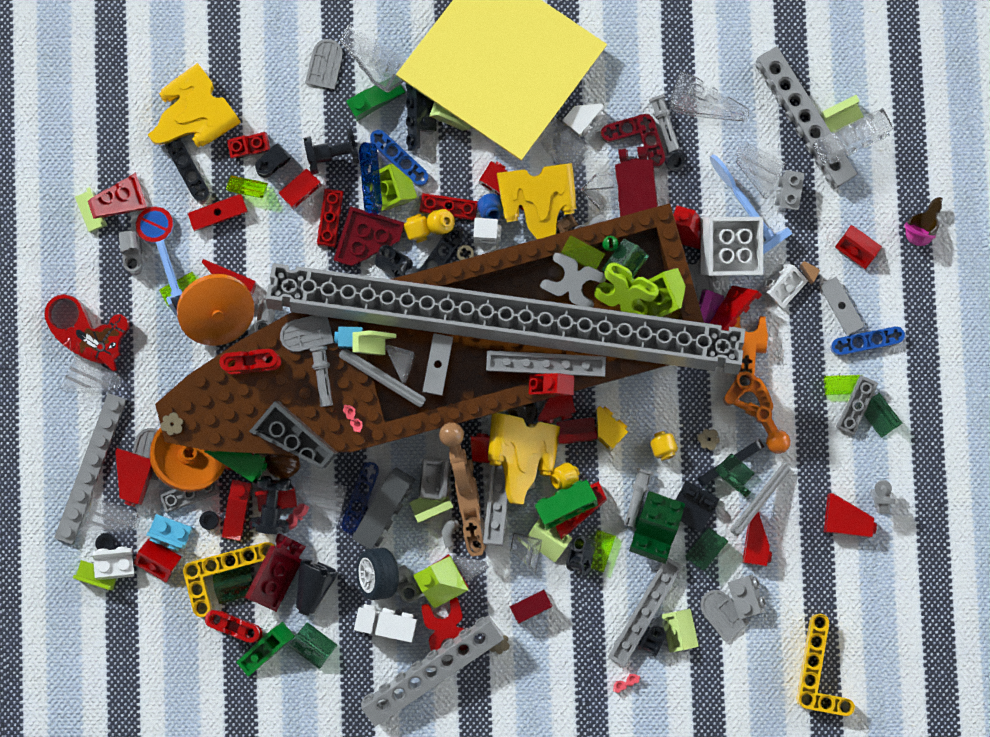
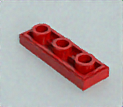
M324 189L317 237L318 246L336 248L344 191ZM332 215L333 219L327 220V216Z
M422 193L419 213L430 214L435 210L445 209L450 211L454 218L475 221L478 201ZM451 204L452 208L446 209L445 206Z
M238 194L187 214L195 232L245 214L248 210L242 194ZM217 210L221 211V214L219 216L215 215V212Z

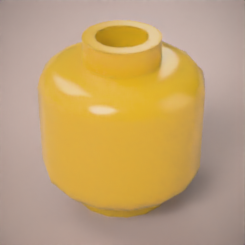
M445 209L435 210L427 218L429 230L436 235L451 232L455 225L453 214Z
M417 214L406 218L407 222L404 223V228L408 239L416 240V243L428 240L426 236L430 235L431 231L427 226V217Z
M665 431L655 433V438L650 441L654 456L661 458V461L676 456L675 453L678 451V447L673 434L665 433Z
M568 462L554 468L550 481L556 489L566 490L579 481L580 473L576 466Z

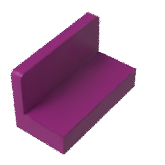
M702 289L699 306L704 323L709 324L724 300V295Z

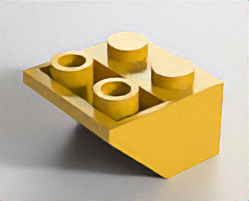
M599 406L595 411L597 440L611 452L628 433L626 430L627 426L620 419L616 421L612 417L613 413L606 406L603 408Z

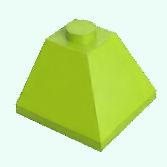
M389 164L366 177L377 213L407 204L417 198L412 180L394 164Z
M678 268L662 272L649 279V281L658 286L659 293L653 301L642 300L648 307V315L664 317L682 307L686 286Z
M451 556L413 575L422 593L434 609L469 590Z

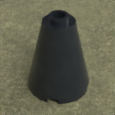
M303 559L300 562L296 608L300 614L309 616L310 613L313 614L336 579L338 572H336V569L321 562L311 564L312 560Z

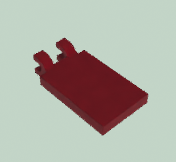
M645 146L637 147L638 158L628 159V150L626 148L618 149L620 163L615 164L620 217L658 207L653 159H647V148Z
M280 533L276 537V546L271 545L245 596V598L277 612L300 567L302 559L299 557L306 547Z

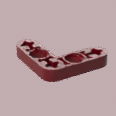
M650 114L634 116L607 124L602 128L601 138L607 143L640 134L642 144L647 148V159L650 160L654 157L653 151L649 152L648 150L656 149L657 156H661L659 163L653 161L654 168H659L664 164L665 154L655 121ZM643 119L651 122L648 124L649 131L653 129L654 132L643 134V132H646L645 125L640 124L643 122ZM629 123L632 125L633 130L630 133H625L622 130V126ZM616 126H619L620 136H618V132L613 133L612 138L604 135L607 129L613 132L617 130ZM648 136L655 137L656 144L653 146L648 145L646 138Z

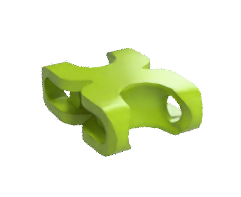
M610 263L605 269V278L612 284L602 282L596 286L594 291L595 297L606 305L616 306L620 304L622 312L647 315L648 307L640 299L650 302L659 293L656 284L644 277L633 279L632 272L618 263Z

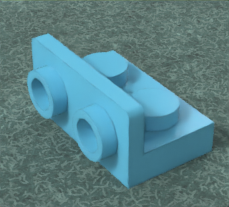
M156 514L151 528L146 535L151 537L150 541L161 544V541L168 543V548L179 551V548L185 549L193 527Z

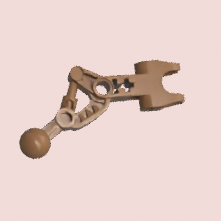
M449 422L440 429L439 438L450 449L449 457L456 480L455 487L463 520V533L467 551L472 557L483 554L487 545L483 544L485 524L481 515L477 483L473 476L474 465L472 459L467 460L465 450L461 449L460 443L464 438L463 429L460 425ZM473 541L480 542L481 547H475Z

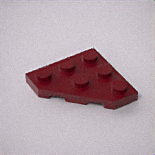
M350 206L333 261L353 267L376 255L381 246L395 245L400 242L405 222Z

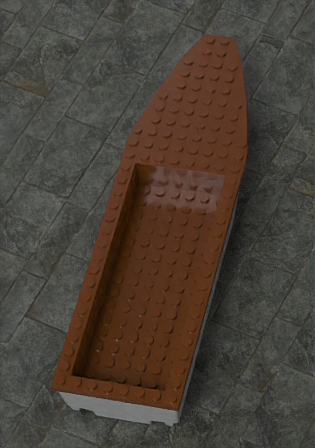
M670 203L391 279L576 305L570 301L569 291L562 296H557L540 286L543 280L559 282L564 278V268L553 260L555 253H561L575 259L578 263V271L590 266L605 274L608 264L618 263L632 272L633 279L644 277L649 280L662 272L678 268L686 286L682 307L664 316V318L704 323ZM607 236H614L618 240V247L613 252H607L603 248L602 243ZM608 239L609 248H613L612 239ZM588 280L583 284L582 291L586 297L594 302L593 308L621 311L620 304L608 306L595 297L594 291L596 286L600 284L599 282ZM291 312L238 341L188 374L163 396L155 406L160 425L164 422L163 417L169 416L173 412L177 413L179 418L183 420L181 425L182 431L179 434L168 435L167 431L162 430L166 443L206 451L293 454L249 432L274 401H279L338 453L356 452L440 429L449 422L458 424L557 397L530 395L529 375H532V373L486 371L487 351L584 356L603 355L328 317L333 341L335 332H338V327H362L364 331L396 334V338L385 339V355L355 353L353 349L347 350L425 397L426 401L422 407H418L339 357L342 349H339L338 344H335L334 341L332 344L324 345L327 346V362L330 363L328 376L333 405L320 407L316 370L312 368L314 364L312 352H310V349L300 352L287 350L280 340V332L286 323L313 315ZM433 334L453 337L442 396L423 392ZM259 349H272L281 358V366L278 370L240 375L228 374L219 364L221 356L225 353L250 352ZM603 356L606 357L605 377L574 376V392L670 365ZM273 357L267 358L266 363H270ZM232 361V362L229 364V367L234 366V365H235V361ZM436 362L434 366L440 368L442 363ZM344 405H350L355 408L354 418L362 421L363 425L360 433L354 432L353 427L350 426V420L343 413Z

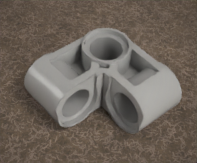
M135 231L120 232L119 242L123 266L129 274L137 275L143 270L141 238ZM137 261V266L134 269H130V262Z
M406 565L399 567V583L396 591L400 599L404 603H412L420 598H424L425 595L422 593L416 580L412 581ZM411 589L414 597L406 599L403 595L404 590Z

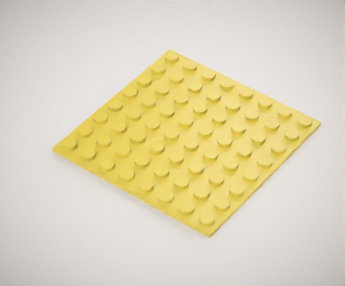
M453 0L402 65L396 76L522 161L606 48L607 44L542 0Z

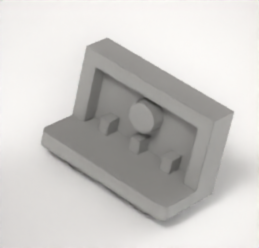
M785 170L783 176H779L778 187H781L780 194H776L775 205L778 206L777 211L785 212L786 209L797 211L799 209L804 173Z
M422 460L418 498L442 501L448 496L450 487L447 485V481L451 474L449 460H444L443 462Z
M753 574L727 582L739 620L765 611L766 602L764 597L760 596L758 590L760 589V584Z

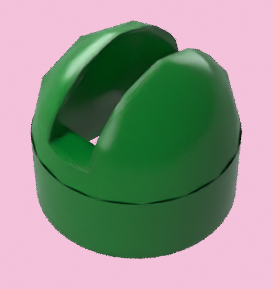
M614 236L605 237L602 243L604 250L607 252L615 251L618 247L617 238ZM608 239H612L613 248H609Z

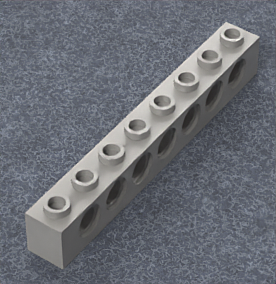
M776 46L759 56L756 60L757 64H755L756 69L767 79L765 80L766 85L770 90L773 89L777 95L775 96L777 103L785 108L787 119L795 124L797 135L805 140L807 151L810 154L813 153L816 158L815 163L820 170L823 169L826 174L825 179L830 186L833 185L834 189L853 179L857 173L779 48ZM770 68H778L779 74H772ZM780 84H788L789 90H782ZM790 99L798 100L799 106H792ZM800 115L808 116L809 122H802ZM810 131L818 132L819 138H812ZM820 147L828 148L829 154H822ZM830 163L838 164L839 170H832Z
M489 615L479 618L471 628L463 629L459 636L444 642L443 647L437 651L432 650L429 652L424 660L421 662L416 661L409 670L397 674L393 681L382 684L377 692L366 695L361 702L362 711L376 727L504 640L502 632ZM477 634L484 635V637L479 640L474 638ZM461 645L468 646L466 650L458 649ZM444 656L452 657L450 661L442 660ZM428 667L436 668L433 672L426 671ZM412 678L420 679L417 683L410 682ZM396 689L404 690L401 694L394 693ZM382 699L388 701L384 705H380L378 703Z

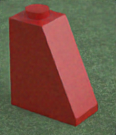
M676 205L673 215L682 245L701 250V218L695 210Z
M117 448L116 463L119 497L125 500L124 504L129 506L142 505L154 471L150 458Z
M834 493L827 494L824 522L825 533L871 538L873 534H876L877 523L874 522V517Z

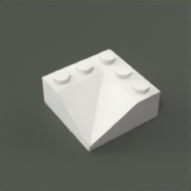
M701 217V275H763V217Z

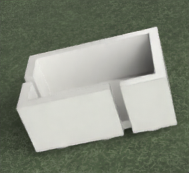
M364 604L363 608L359 607L354 630L412 643L418 619H414L413 614L402 612V616L395 615V610L383 608L382 612L376 611V606Z

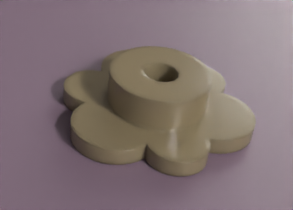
M173 412L169 416L163 417L164 422L160 425L163 431H167L168 435L181 433L183 420L179 418L177 413Z
M704 429L703 433L697 437L703 449L714 450L716 444L720 442V439L717 437L718 432L714 429L710 431Z
M504 635V640L500 642L501 644H496L489 650L491 652L496 651L497 654L507 651L510 647L507 642L508 637Z

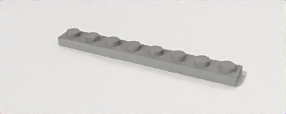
M110 393L107 394L54 538L74 545L125 407L126 399Z

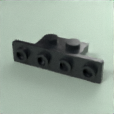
M406 83V125L408 131L406 143L408 151H413L420 148V131L435 132L437 131L436 119L429 116L434 101Z

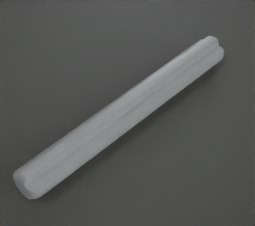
M343 348L340 352L339 357L418 407H422L425 403V397L351 351Z
M783 463L731 528V533L735 536H739L789 473L791 470L790 466Z

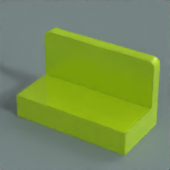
M83 560L80 562L77 574L73 575V579L107 590H113L117 579L95 580L94 564Z

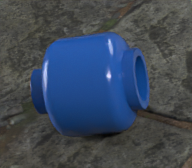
M485 194L477 203L482 218L500 219L504 213L501 199L496 194Z

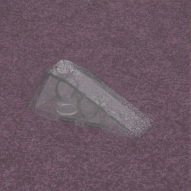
M348 25L339 41L356 60L359 67L369 77V80L387 93L402 84L404 81L398 78L396 73L407 59L353 26Z
M680 71L671 96L670 109L678 114L682 113L687 116L748 122L749 108L731 97H722L716 88L709 89L702 84L703 81Z

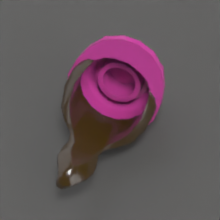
M942 197L933 199L926 212L912 216L905 223L906 237L910 243L916 246H925L936 237L939 228L937 215L942 209Z

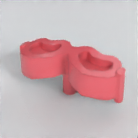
M344 405L343 413L350 420V426L353 427L354 432L360 433L363 425L362 421L354 418L355 408L350 405Z
M304 503L299 504L293 510V513L288 516L286 521L289 522L290 530L294 529L297 526L298 520L301 521L302 517L307 514L309 506Z
M629 674L626 682L616 681L613 686V692L620 693L627 686L639 683L640 676Z

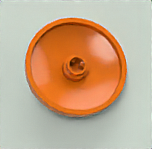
M211 274L193 281L182 292L177 304V318L183 332L193 341L209 346L227 344L239 338L249 328L254 316V301L249 289L240 280L224 274Z
M161 427L153 437L150 446L152 468L158 478L173 489L184 492L206 489L219 479L225 469L223 463L205 453L204 450L166 443Z

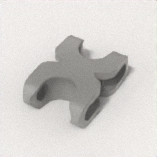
M555 253L553 260L564 268V278L559 282L543 280L540 286L557 296H562L569 291V299L572 303L578 306L593 308L594 302L586 297L582 291L583 284L588 280L599 283L605 282V274L590 266L578 271V263L575 259L561 253Z

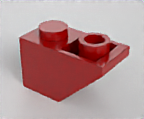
M561 373L529 375V394L550 396L574 395V375Z
M572 396L549 398L537 421L552 424L554 423L553 419L561 418V420L573 418L572 414H575L576 411Z
M477 433L476 437L471 436L472 461L475 463L490 464V461H488L490 436L488 434Z

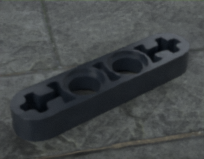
M181 139L174 140L175 142L178 141L176 146L181 151L175 154L176 151L173 147H169L171 142L165 144L169 155L193 198L198 202L208 200L210 196L209 189ZM180 156L188 158L186 165L178 164L177 161ZM189 172L197 174L195 181L189 182L186 177ZM197 184L199 185L202 191H206L203 193L204 197L202 198L200 196H196L198 194V191L195 188V185Z
M454 227L451 232L445 234L417 272L426 270L427 264L431 261L436 262L438 266L445 265L463 240L462 230ZM456 231H457V232H459V233H458L459 239H456V238H455V239L452 241V245H455V246L452 248L449 243L444 242V241H445V239H447V241L449 242V241L451 240V238H452V236H451L450 233H451V232H452V233H456ZM441 246L449 248L447 256H441L438 253Z
M758 439L697 478L701 486L706 485L764 448V444Z

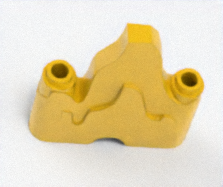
M198 63L175 78L158 93L165 103L175 99L178 100L164 111L158 125L148 134L149 139L154 145H163L187 135H194L192 140L198 148L200 146L203 147L241 123L223 97L216 98L211 95L214 90L213 83Z
M572 163L545 166L537 176H531L524 169L497 173L504 218L507 222L518 221V217H520L519 205H522L528 229L536 239L556 234L557 216L560 210L563 211V214L575 213L576 194Z
M495 413L491 415L488 461L493 466H501L502 463L507 499L511 504L523 505L527 490L536 478L537 468L541 476L550 477L552 475L556 461L560 427L543 422L526 426L523 418Z

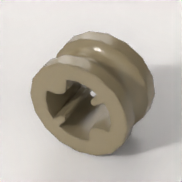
M463 245L458 249L457 258L459 261L465 259V257L460 256V254H463L462 250L465 249L467 252H471L469 258L474 257V251L470 246Z

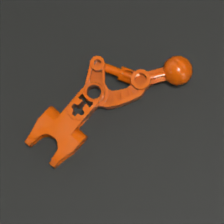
M760 316L757 329L754 332L745 331L742 361L744 358H747V361L750 363L747 365L745 372H740L744 370L745 364L742 363L739 374H735L734 382L723 397V402L727 406L735 405L745 410L744 413L755 417L756 421L763 425L768 434L766 438L768 449L775 454H781L789 449L790 437L785 431L777 429L772 420L773 402L763 381L754 375L756 353L766 354L768 333L766 316ZM740 317L737 318V323L734 326L736 328H741ZM740 377H747L749 385H741ZM752 392L758 399L760 407L751 402L747 404L739 400V398L744 393Z

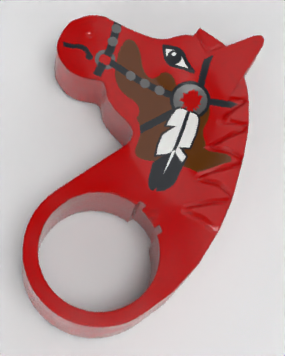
M66 294L53 297L45 307L44 316L55 338L77 355L93 362L106 364L111 370L117 371L115 360L122 355L120 353V343L130 329L129 319L121 314H117L110 319L109 324H103L94 329L86 309L79 299ZM69 299L77 305L79 318L74 327L61 329L53 322L52 310L59 301Z

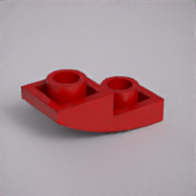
M267 132L250 136L243 135L227 140L231 159L264 153L270 149Z

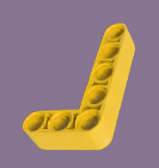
M264 542L187 563L183 568V574L194 614L198 617H205L212 610L205 577L263 562L265 558L263 553L264 547L275 545L270 542ZM249 550L254 553L252 561H246L244 557L245 553ZM230 555L235 557V564L233 566L226 564V558ZM211 560L217 564L214 571H209L207 568V564ZM194 565L197 567L198 572L195 576H190L188 570ZM197 584H200L203 589L200 595H195L193 592V588ZM201 603H205L207 606V612L204 614L198 612V606Z
M815 614L809 621L796 701L800 707L805 709L849 716L855 709L852 700L818 693L829 619L826 615ZM821 617L824 621V625L821 628L815 626V619ZM815 636L821 640L818 647H814L811 643L812 638ZM812 655L817 658V664L813 667L808 663V659ZM808 675H812L814 678V683L811 686H807L805 683V677ZM805 694L811 697V702L808 705H804L801 700ZM823 698H828L830 701V705L826 709H823L821 706ZM844 701L849 704L847 712H842L840 709V705Z

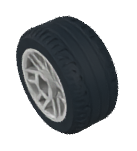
M386 548L363 551L358 558L356 571L361 592L369 600L392 597L399 583L398 565L394 555Z

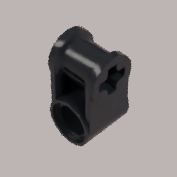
M279 143L275 144L257 160L255 168L258 176L261 178L270 177L279 168L287 164L291 156ZM261 166H267L268 170H261Z
M389 245L381 246L374 260L376 267L390 274L393 278L406 275V271L413 266V262L408 256L403 255Z
M576 535L572 539L569 555L566 560V568L569 571L578 570L582 574L589 573L596 549L594 539L583 535Z
M656 618L653 620L639 644V650L643 649L653 654V657L657 656L669 628L665 619ZM655 628H661L663 631L658 632Z

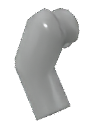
M456 519L448 520L441 531L445 548L454 546L452 534L460 526Z

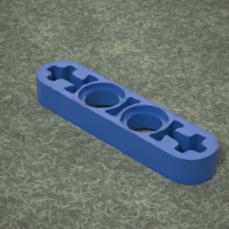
M375 130L371 133L370 141L373 147L407 175L413 184L420 187L427 184L429 179L427 171L382 130ZM376 135L378 137L382 135V140L385 144L387 143V141L390 142L384 147V150L381 149L383 148L382 143H380L379 141L375 143ZM388 148H397V155L394 157L387 154ZM403 160L411 161L412 165L409 169L401 167ZM415 166L417 167V169H415V171H416L419 175H421L422 173L424 174V176H423L424 181H422V180L416 181L417 177H416V175L412 172V171L414 170Z
M894 326L840 337L831 343L830 348L834 355L842 356L896 345L904 340L905 332L901 327ZM893 330L896 333H900V337L897 340L889 338L887 339L889 343H886V336L893 334ZM874 334H879L882 337L881 344H874L872 342ZM855 338L863 340L862 348H856L853 345ZM847 339H849V346L851 348L850 351L849 347H844L842 349V352H840L839 349H835V346L838 344V342H840L841 345H844L848 343Z

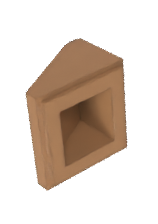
M805 261L800 265V269L812 285L820 270Z

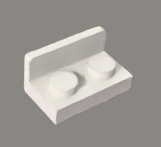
M785 263L778 268L777 273L771 279L765 282L761 291L783 309L808 280L794 265Z
M132 548L98 549L96 552H93L95 580L134 576Z

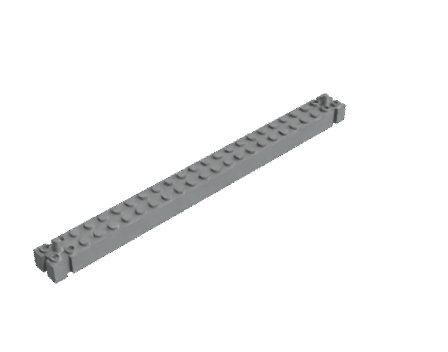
M276 263L272 264L270 274L271 285H268L266 295L267 309L283 311V307H290V312L710 371H715L716 367H721L724 373L739 374L742 365V347L745 337V329L729 327V330L725 331L721 330V325L296 266L294 271L289 270L288 265Z

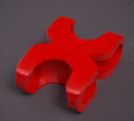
M259 349L250 352L225 353L221 356L219 364L228 374L240 375L278 370L281 366V358L272 349ZM273 357L270 363H266L267 358ZM232 361H235V365L232 366V367H229V364H230Z
M457 597L450 600V614L444 619L435 617L428 604L422 605L421 609L425 626L428 629L435 630L429 637L431 651H437L441 648L443 640L456 638L464 629L456 626L463 617ZM467 645L460 646V650H466L468 648Z
M211 610L205 616V623L208 627L250 643L258 642L263 637V630L259 625L226 612ZM216 615L220 617L218 624L214 621ZM251 628L254 630L252 638L248 635V631Z

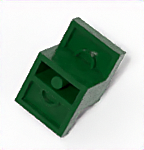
M649 491L635 528L629 552L666 564L671 545L679 528L685 503Z

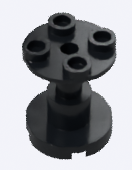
M346 129L349 142L329 146L328 142L313 145L311 136L303 138L311 175L319 174L317 164L332 161L331 157L351 153L354 166L360 164L352 129Z
M261 476V479L255 481L254 485L267 489L266 504L262 505L261 517L251 518L250 529L256 527V532L264 534H277L278 531L282 530V533L285 534L289 531V522L280 519L281 507L278 506L279 491L293 489L291 479L280 478V480H273L271 476Z

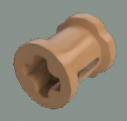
M567 214V216L556 223L559 233L578 226L572 214Z

